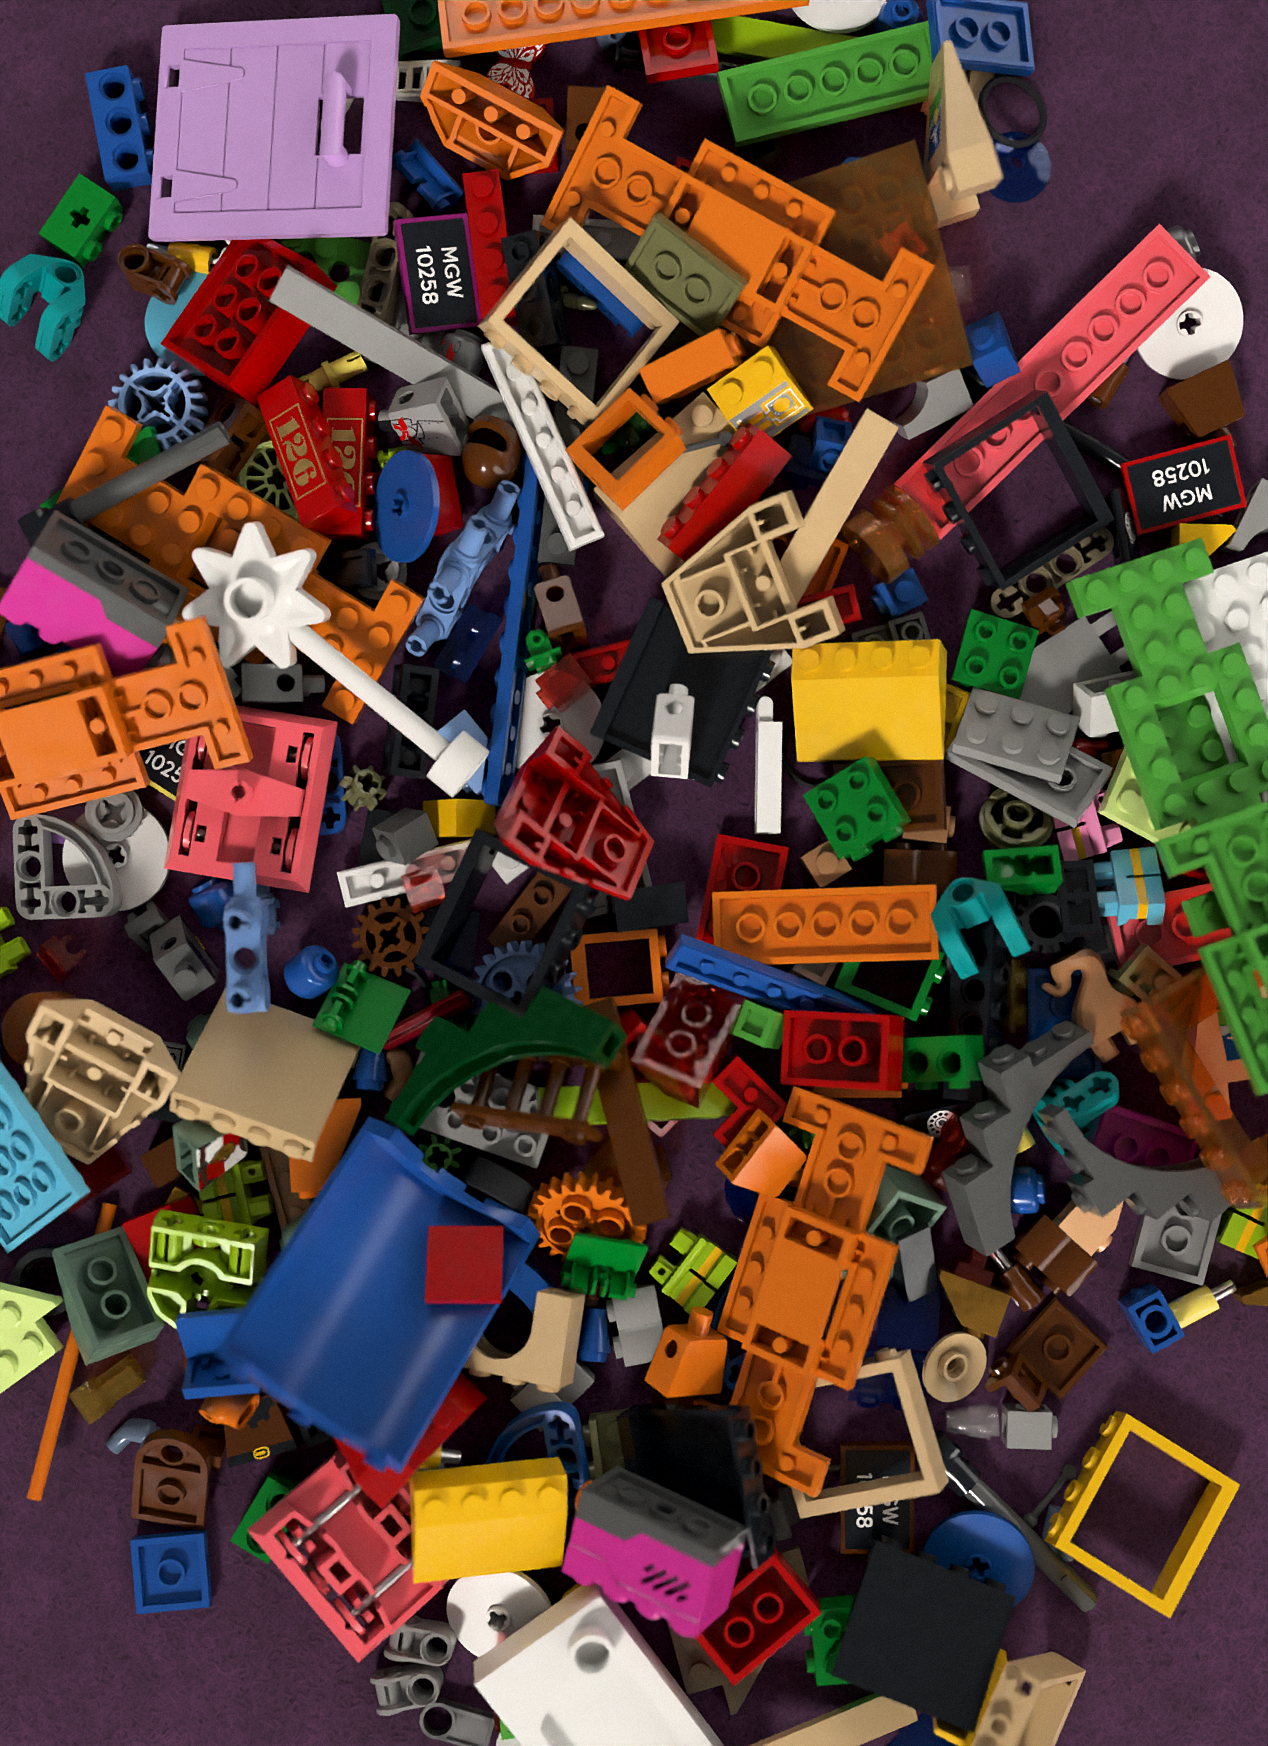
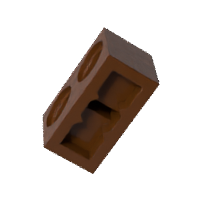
M227 392L203 429L220 421L228 430L231 436V443L198 461L202 464L206 463L235 481L268 429L260 410L247 400Z

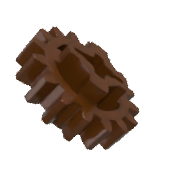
M382 898L380 901L381 908L379 909L373 904L367 905L370 915L358 914L357 918L363 923L362 927L352 928V933L360 935V940L352 943V947L362 948L363 953L357 959L359 961L369 959L371 961L368 967L370 972L377 969L378 966L382 967L381 974L384 977H387L393 968L397 977L402 976L403 966L405 965L411 971L417 969L413 960L416 958L424 941V934L428 933L430 928L422 927L421 922L426 917L425 913L415 916L413 914L416 907L414 903H410L406 908H402L401 898H396L393 906H390L387 898ZM386 913H399L389 923L377 920L379 916ZM410 922L416 933L415 943L409 940L407 927ZM398 927L396 937L400 939L399 944L394 943L385 947L387 937L383 935L384 931H393ZM369 932L375 937L376 947L374 951L371 950L369 945ZM400 951L407 955L406 958L397 962L385 961L391 952Z

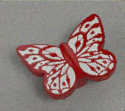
M547 44L496 51L499 57L498 63L489 68L486 77L533 102L535 87L530 73L532 70L531 64L535 63L543 55Z

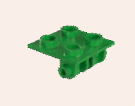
M970 609L951 680L957 681L956 685L970 688L973 686L1020 700L1039 630Z
M354 960L353 964L344 962L339 972L338 980L329 991L312 1026L380 1055L411 990L366 972L368 966L362 961Z
M575 1232L559 1276H561V1286L567 1287L569 1292L586 1294L589 1281V1295H594L597 1283H600V1297H605L609 1284V1298L624 1301L628 1297L634 1298L636 1283L633 1282L649 1245L636 1243L630 1239L619 1240L601 1237L594 1233L583 1234Z

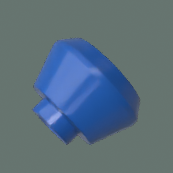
M887 0L881 6L874 25L876 32L880 33L924 22L920 7L914 0Z

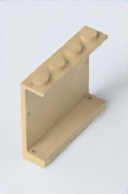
M225 988L171 1091L170 1111L183 1119L196 1120L210 1125L221 1133H232L246 1138L257 1146H268L284 1152L291 1158L312 1162L317 1141L350 1069H355L362 1047L313 1027L312 1024L315 1020L273 1004H270L268 1012H252L248 1014L228 1012Z

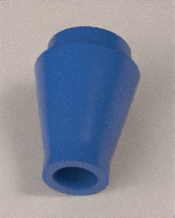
M362 1047L352 1080L355 1081L356 1090L384 1092L385 1083H389L384 1048L379 1055Z
M585 1309V1317L580 1331L577 1350L578 1360L607 1362L608 1353H611L607 1309Z

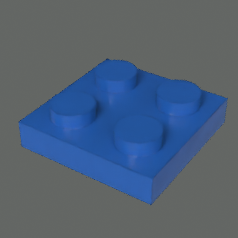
M203 1529V1531L191 1530L138 1535L131 1538L130 1547L136 1614L211 1607L213 1597L207 1529Z

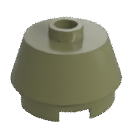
M1001 788L995 790L984 802L979 814L981 829L993 850L1041 846L1047 841L1053 830L1054 821L1051 815Z

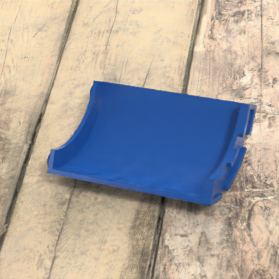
M368 1117L215 1354L227 1363L224 1371L241 1382H245L248 1379L264 1392L291 1409L288 1416L297 1423L307 1428L310 1423L316 1425L364 1454L363 1461L380 1472H383L388 1467L400 1474L500 1305L433 1304L425 1302L428 1226H504L502 1300L541 1236V1233L527 1216L517 1213L488 1197L482 1203L465 1193L464 1191L467 1187L465 1183L441 1167L433 1171L421 1160L425 1154L412 1144L397 1127Z

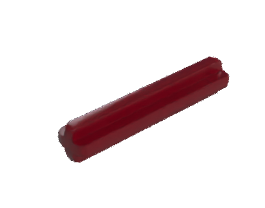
M460 989L396 1023L384 1049H393L420 1035L435 1015L448 1020L473 1007L475 1000L472 994L464 989Z

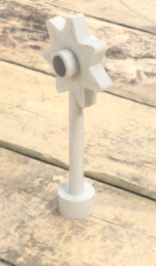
M252 522L244 525L234 554L209 547L197 548L193 551L192 558L209 589L184 607L182 616L186 620L205 615L208 625L219 627V658L223 667L238 664L257 647L278 667L284 669L296 663V647L299 648L431 756L436 762L426 777L452 798L465 786L486 760L490 751L466 731H462L450 743L308 626L327 621L331 617V611L327 606L302 589L317 558V554L313 549L307 548L276 556L263 524Z

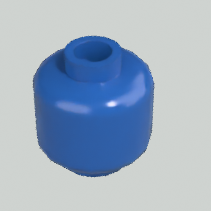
M209 876L191 887L193 893L190 895L188 902L204 928L218 927L219 931H223L225 904L230 901V897H234V886L229 879Z
M317 945L305 947L289 959L284 967V978L287 987L295 995L305 999L317 998L331 988L339 977V967L334 956L325 948Z
M1032 1166L1013 1167L1010 1186L1011 1214L1036 1213L1040 1208V1204H1046L1044 1175L1038 1174Z

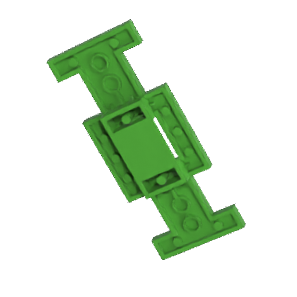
M1202 538L1066 583L1078 619L1111 608L1136 678L1106 688L1104 692L1155 831L1188 820L1190 827L1194 828L1262 804L1259 794L1268 791V718L1241 644L1239 642L1207 653L1183 587L1185 583L1214 573ZM1214 691L1239 760L1231 764L1228 763L1204 694ZM1214 889L1181 902L1193 937H1200L1228 926Z
M1268 802L1155 842L1168 878L1202 866L1205 867L1233 936L1198 949V952L1256 1096L1268 1092V1009L1252 972L1258 970L1268 995Z

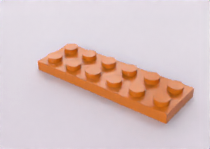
M936 885L712 892L714 946L766 965L938 960V935L930 916L937 905Z

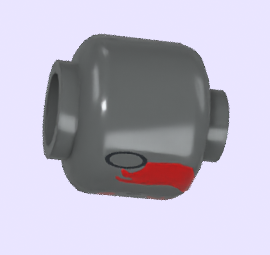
M456 329L454 333H447L442 338L437 353L479 377L485 362V357L481 350L483 340L480 337L465 330Z

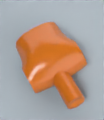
M257 1393L206 1397L199 1409V1413L214 1424H225L241 1430L256 1411L260 1397Z

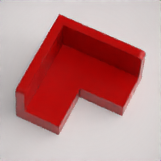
M736 1053L731 1057V1061L711 1081L737 1106L712 1133L726 1148L758 1108L774 1123L785 1114L788 1104Z

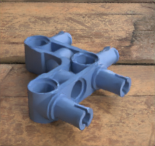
M506 480L500 482L491 504L485 507L482 506L476 515L470 517L463 532L444 552L438 564L435 578L428 589L425 602L416 617L415 623L417 628L406 642V648L412 655L421 657L433 642L443 639L448 641L451 638L452 634L450 631L456 622L460 623L469 595L481 572L494 559L497 553L503 550L504 546H502V543L507 534L511 535L513 533L515 524L512 523L511 510L520 492L519 487L513 482Z
M256 862L233 863L234 897H230V901L225 904L224 908L228 1012L242 1014L268 1012L270 1006V985L268 980L266 942L268 935H273L280 929V921L277 922L276 908H280V902L274 896V893H270V886L256 884ZM243 947L251 949L255 954L256 959L252 967L242 965L239 960V952Z

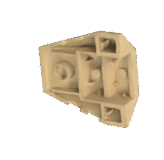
M43 1000L27 1030L26 1042L29 1043L28 1059L25 1061L27 1088L23 1094L33 1109L39 1113L42 1122L53 1138L59 1142L63 1152L87 1165H90L117 1143L130 1129L137 1127L151 1112L163 1106L181 1074L159 1035L94 1000Z

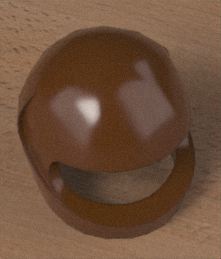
M492 415L476 417L467 430L469 436L468 444H465L461 451L463 472L474 485L484 489H495L501 481H511L514 479L520 466L523 444L517 431L506 421ZM489 428L498 432L506 440V449L500 452L492 448L490 443L479 433L478 429Z

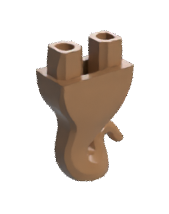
M1082 946L1067 953L1050 965L1054 986L1050 983H1044L1041 985V988L1053 997H1064L1071 989L1072 972L1075 970L1082 972L1081 982L1072 1007L1071 1022L1091 1031L1094 1044L1088 1049L1099 1062L1105 1063L1120 1053L1111 1039V1036L1119 1031L1128 1045H1134L1149 1036L1142 1020L1146 1014L1137 1001L1119 992L1111 985L1104 962L1099 954L1090 948Z

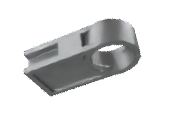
M437 1697V1700L432 1705L422 1708L419 1724L423 1733L431 1739L441 1740L458 1746H488L497 1714ZM438 1706L447 1709L452 1717L451 1724L441 1730L431 1728L425 1720V1713L430 1708Z

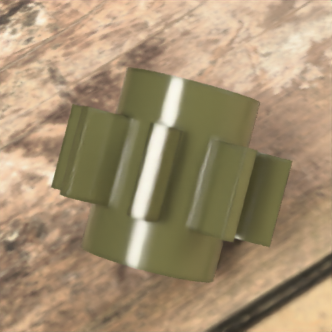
M356 765L353 766L349 771V776H344L339 783L340 786L346 788L341 800L348 801L353 805L354 811L364 806L372 811L378 805L377 800H382L387 794V791L381 788L385 776H379L373 771L372 765L361 771Z

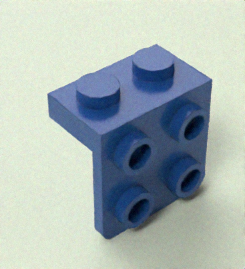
M244 1308L195 1311L177 1315L175 1324L187 1358L182 1386L185 1399L260 1393L261 1389L248 1379L245 1382H241L224 1371L227 1363L215 1354Z

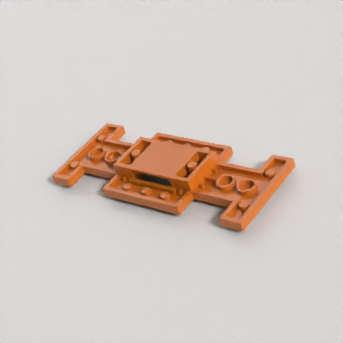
M607 85L542 219L541 225L554 231L560 223L571 217L583 228L591 210H594L642 237L653 217L660 212L749 281L721 323V326L764 349L781 317L788 318L845 350L827 385L861 403L931 276L935 265L901 247L883 282L819 247L837 213L834 209L707 139H704L688 173L627 141L626 138L643 104Z
M105 406L57 503L69 497L75 500L137 466L138 464L126 458L142 424L112 406ZM206 463L200 464L186 493L162 480L87 521L88 524L85 528L90 529L91 525L96 526L150 559L149 566L188 588L189 591L178 612L181 615L184 607L207 591L188 578L192 577L208 587L192 558V553L195 549L209 547L234 554L244 525L252 522L263 524L276 556L307 548L313 549L317 554V558L302 589L327 606L331 611V617L327 621L308 626L377 683L381 680L426 599L396 579H392L374 609L318 575L319 570L316 568L332 540L317 531L302 527L299 520ZM208 625L213 640L219 643V627ZM255 647L244 659L252 664H265L268 657ZM337 679L322 704L324 708L352 725L357 723L367 705Z
M205 615L167 625L165 629L177 661L113 678L100 642L0 668V793L11 820L147 787L151 782L139 752L140 750L200 735L204 737L215 770L251 761L253 754ZM72 691L67 695L5 710V708Z
M793 1086L783 1122L814 1133L815 1137L794 1202L781 1196L773 1198L761 1193L759 1194L716 1331L742 1342L741 1348L747 1350L730 1405H750L752 1420L756 1425L755 1439L758 1456L763 1464L762 1473L805 1494L816 1497L820 1495L831 1459L798 1444L818 1378L848 1391L854 1388L899 1248L897 1244L865 1232L887 1163L915 1174H923L934 1137L807 1088ZM848 1269L825 1340L822 1338L839 1281L843 1270ZM702 1398L694 1400L693 1405H715Z

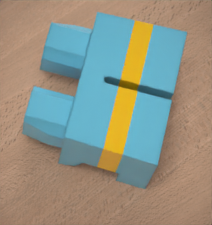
M1155 846L1113 850L1110 852L1109 861L1094 863L1096 887H1111V891L1097 892L1100 916H1115L1117 926L1126 924L1129 919H1146L1147 925L1163 924L1166 902Z

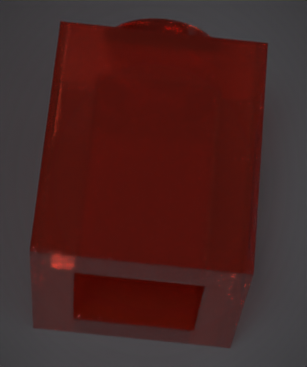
M570 653L535 680L541 688L536 692L540 700L549 710L555 706L561 713L596 687Z

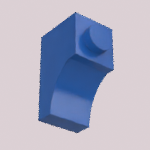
M998 311L965 327L966 334L963 335L971 362L987 388L1021 372L1004 321Z

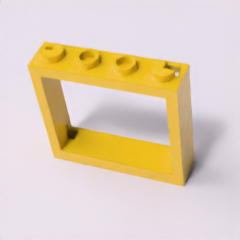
M1115 1411L1113 1415H1110L1106 1424H1101L1099 1433L1102 1435L1096 1446L1091 1447L1084 1455L1082 1460L1084 1468L1078 1479H1074L1068 1485L1064 1493L1066 1501L1060 1512L1055 1513L1049 1521L1052 1524L1047 1531L1048 1534L1044 1541L1155 1611L1171 1618L1240 1484L1129 1414ZM1130 1431L1210 1481L1151 1592L1070 1542Z

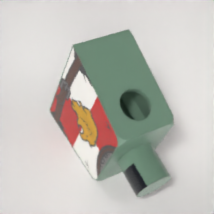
M185 1119L173 1125L177 1169L199 1192L232 1168L247 1154V1139L232 1133H221L212 1126L196 1120Z

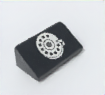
M1118 488L1112 489L1104 497V500L1114 517V520L1108 523V528L1114 538L1112 552L1116 566L1140 558V552L1126 491Z
M957 1100L901 1113L903 1126L934 1137L932 1144L966 1137L960 1117L972 1110L976 1102Z

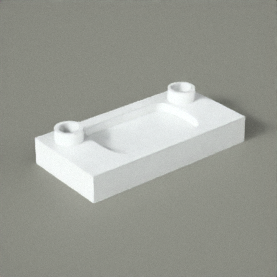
M598 1584L594 1586L581 1585L473 1662L474 1685L521 1746H724L618 1603L609 1599L604 1593L603 1587Z

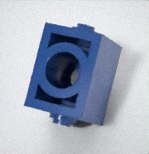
M1148 1282L1139 1288L1132 1289L1130 1293L1117 1299L1141 1345L1152 1354L1169 1347L1172 1343L1185 1337L1163 1294L1151 1283Z

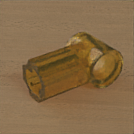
M128 1354L98 1377L94 1375L83 1385L77 1387L69 1393L68 1397L87 1424L90 1425L117 1405V1401L141 1386L147 1380V1377L138 1361L131 1354Z

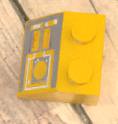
M766 346L707 389L726 420L736 431L741 427H745L749 422L763 430L771 438L815 409L774 346Z

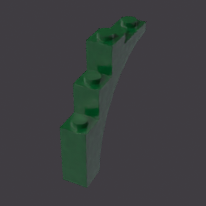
M542 986L537 996L530 1001L523 1018L489 1000L483 1010L475 1017L469 1032L435 1015L430 1024L422 1031L420 1039L415 1046L425 1055L420 1063L413 1068L411 1077L401 1093L393 1100L385 1118L401 1130L414 1136L428 1115L451 1092L484 1071L505 1062L529 1056L545 1055L581 1058L608 1068L628 1035L614 1021Z

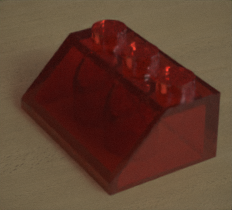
M677 972L631 1059V1064L665 1095L699 1108L735 1037L732 1032L745 997Z

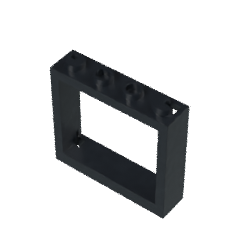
M1034 390L923 461L928 471L924 474L925 480L933 492L939 491L945 502L942 505L945 516L950 523H957L963 534L959 537L963 548L970 556L974 554L980 565L976 568L979 577L986 586L991 584L1001 591L1114 520L1108 505L1047 391ZM1030 412L1084 515L1006 565L998 568L943 467Z
M476 829L414 963L487 1002L489 1000L523 1018L530 1001L537 996L542 986L553 990L554 986L563 979L567 969L565 963L571 951L577 948L582 939L583 932L581 929L587 917L591 916L596 909L593 904L600 890L589 887V884H581L531 865L505 845L500 837ZM497 852L573 889L520 1003L445 964Z

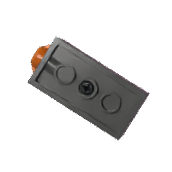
M55 510L1 600L0 614L16 625L28 623L37 628L40 638L49 644L54 645L61 642L71 649L100 642L112 677L114 678L144 670L159 646H171L165 627L170 623L185 620L178 612L189 589Z
M616 1466L595 1481L585 1482L580 1487L575 1498L577 1512L562 1568L563 1573L573 1577L581 1585L594 1586L598 1584L602 1586L604 1593L612 1601L624 1603L630 1600L636 1603L637 1610L646 1618L660 1619L664 1617L668 1619L670 1626L676 1633L690 1636L694 1639L727 1610L747 1536L745 1525L620 1466Z

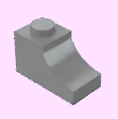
M938 361L924 368V374L915 378L917 389L911 405L899 418L893 421V424L899 427L897 432L900 436L910 440L973 407L958 366Z
M1261 478L1251 486L1246 497L1247 506L1240 509L1233 523L1236 531L1224 542L1221 550L1233 556L1243 551L1247 543L1255 535L1268 533V480Z

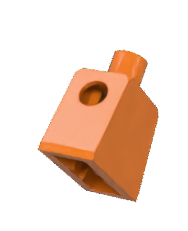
M758 1108L715 1164L733 1184L774 1198L779 1196L787 1184L793 1188L799 1187L804 1168L801 1166L806 1161V1155Z
M692 1307L688 1324L668 1325L663 1331L645 1381L667 1398L721 1393L728 1342L725 1336L710 1327L713 1312L709 1309Z

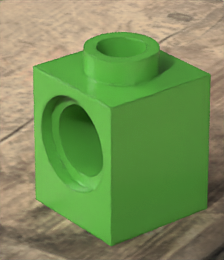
M745 999L732 1034L764 1048L780 1049L783 1040L784 1012L764 1003Z

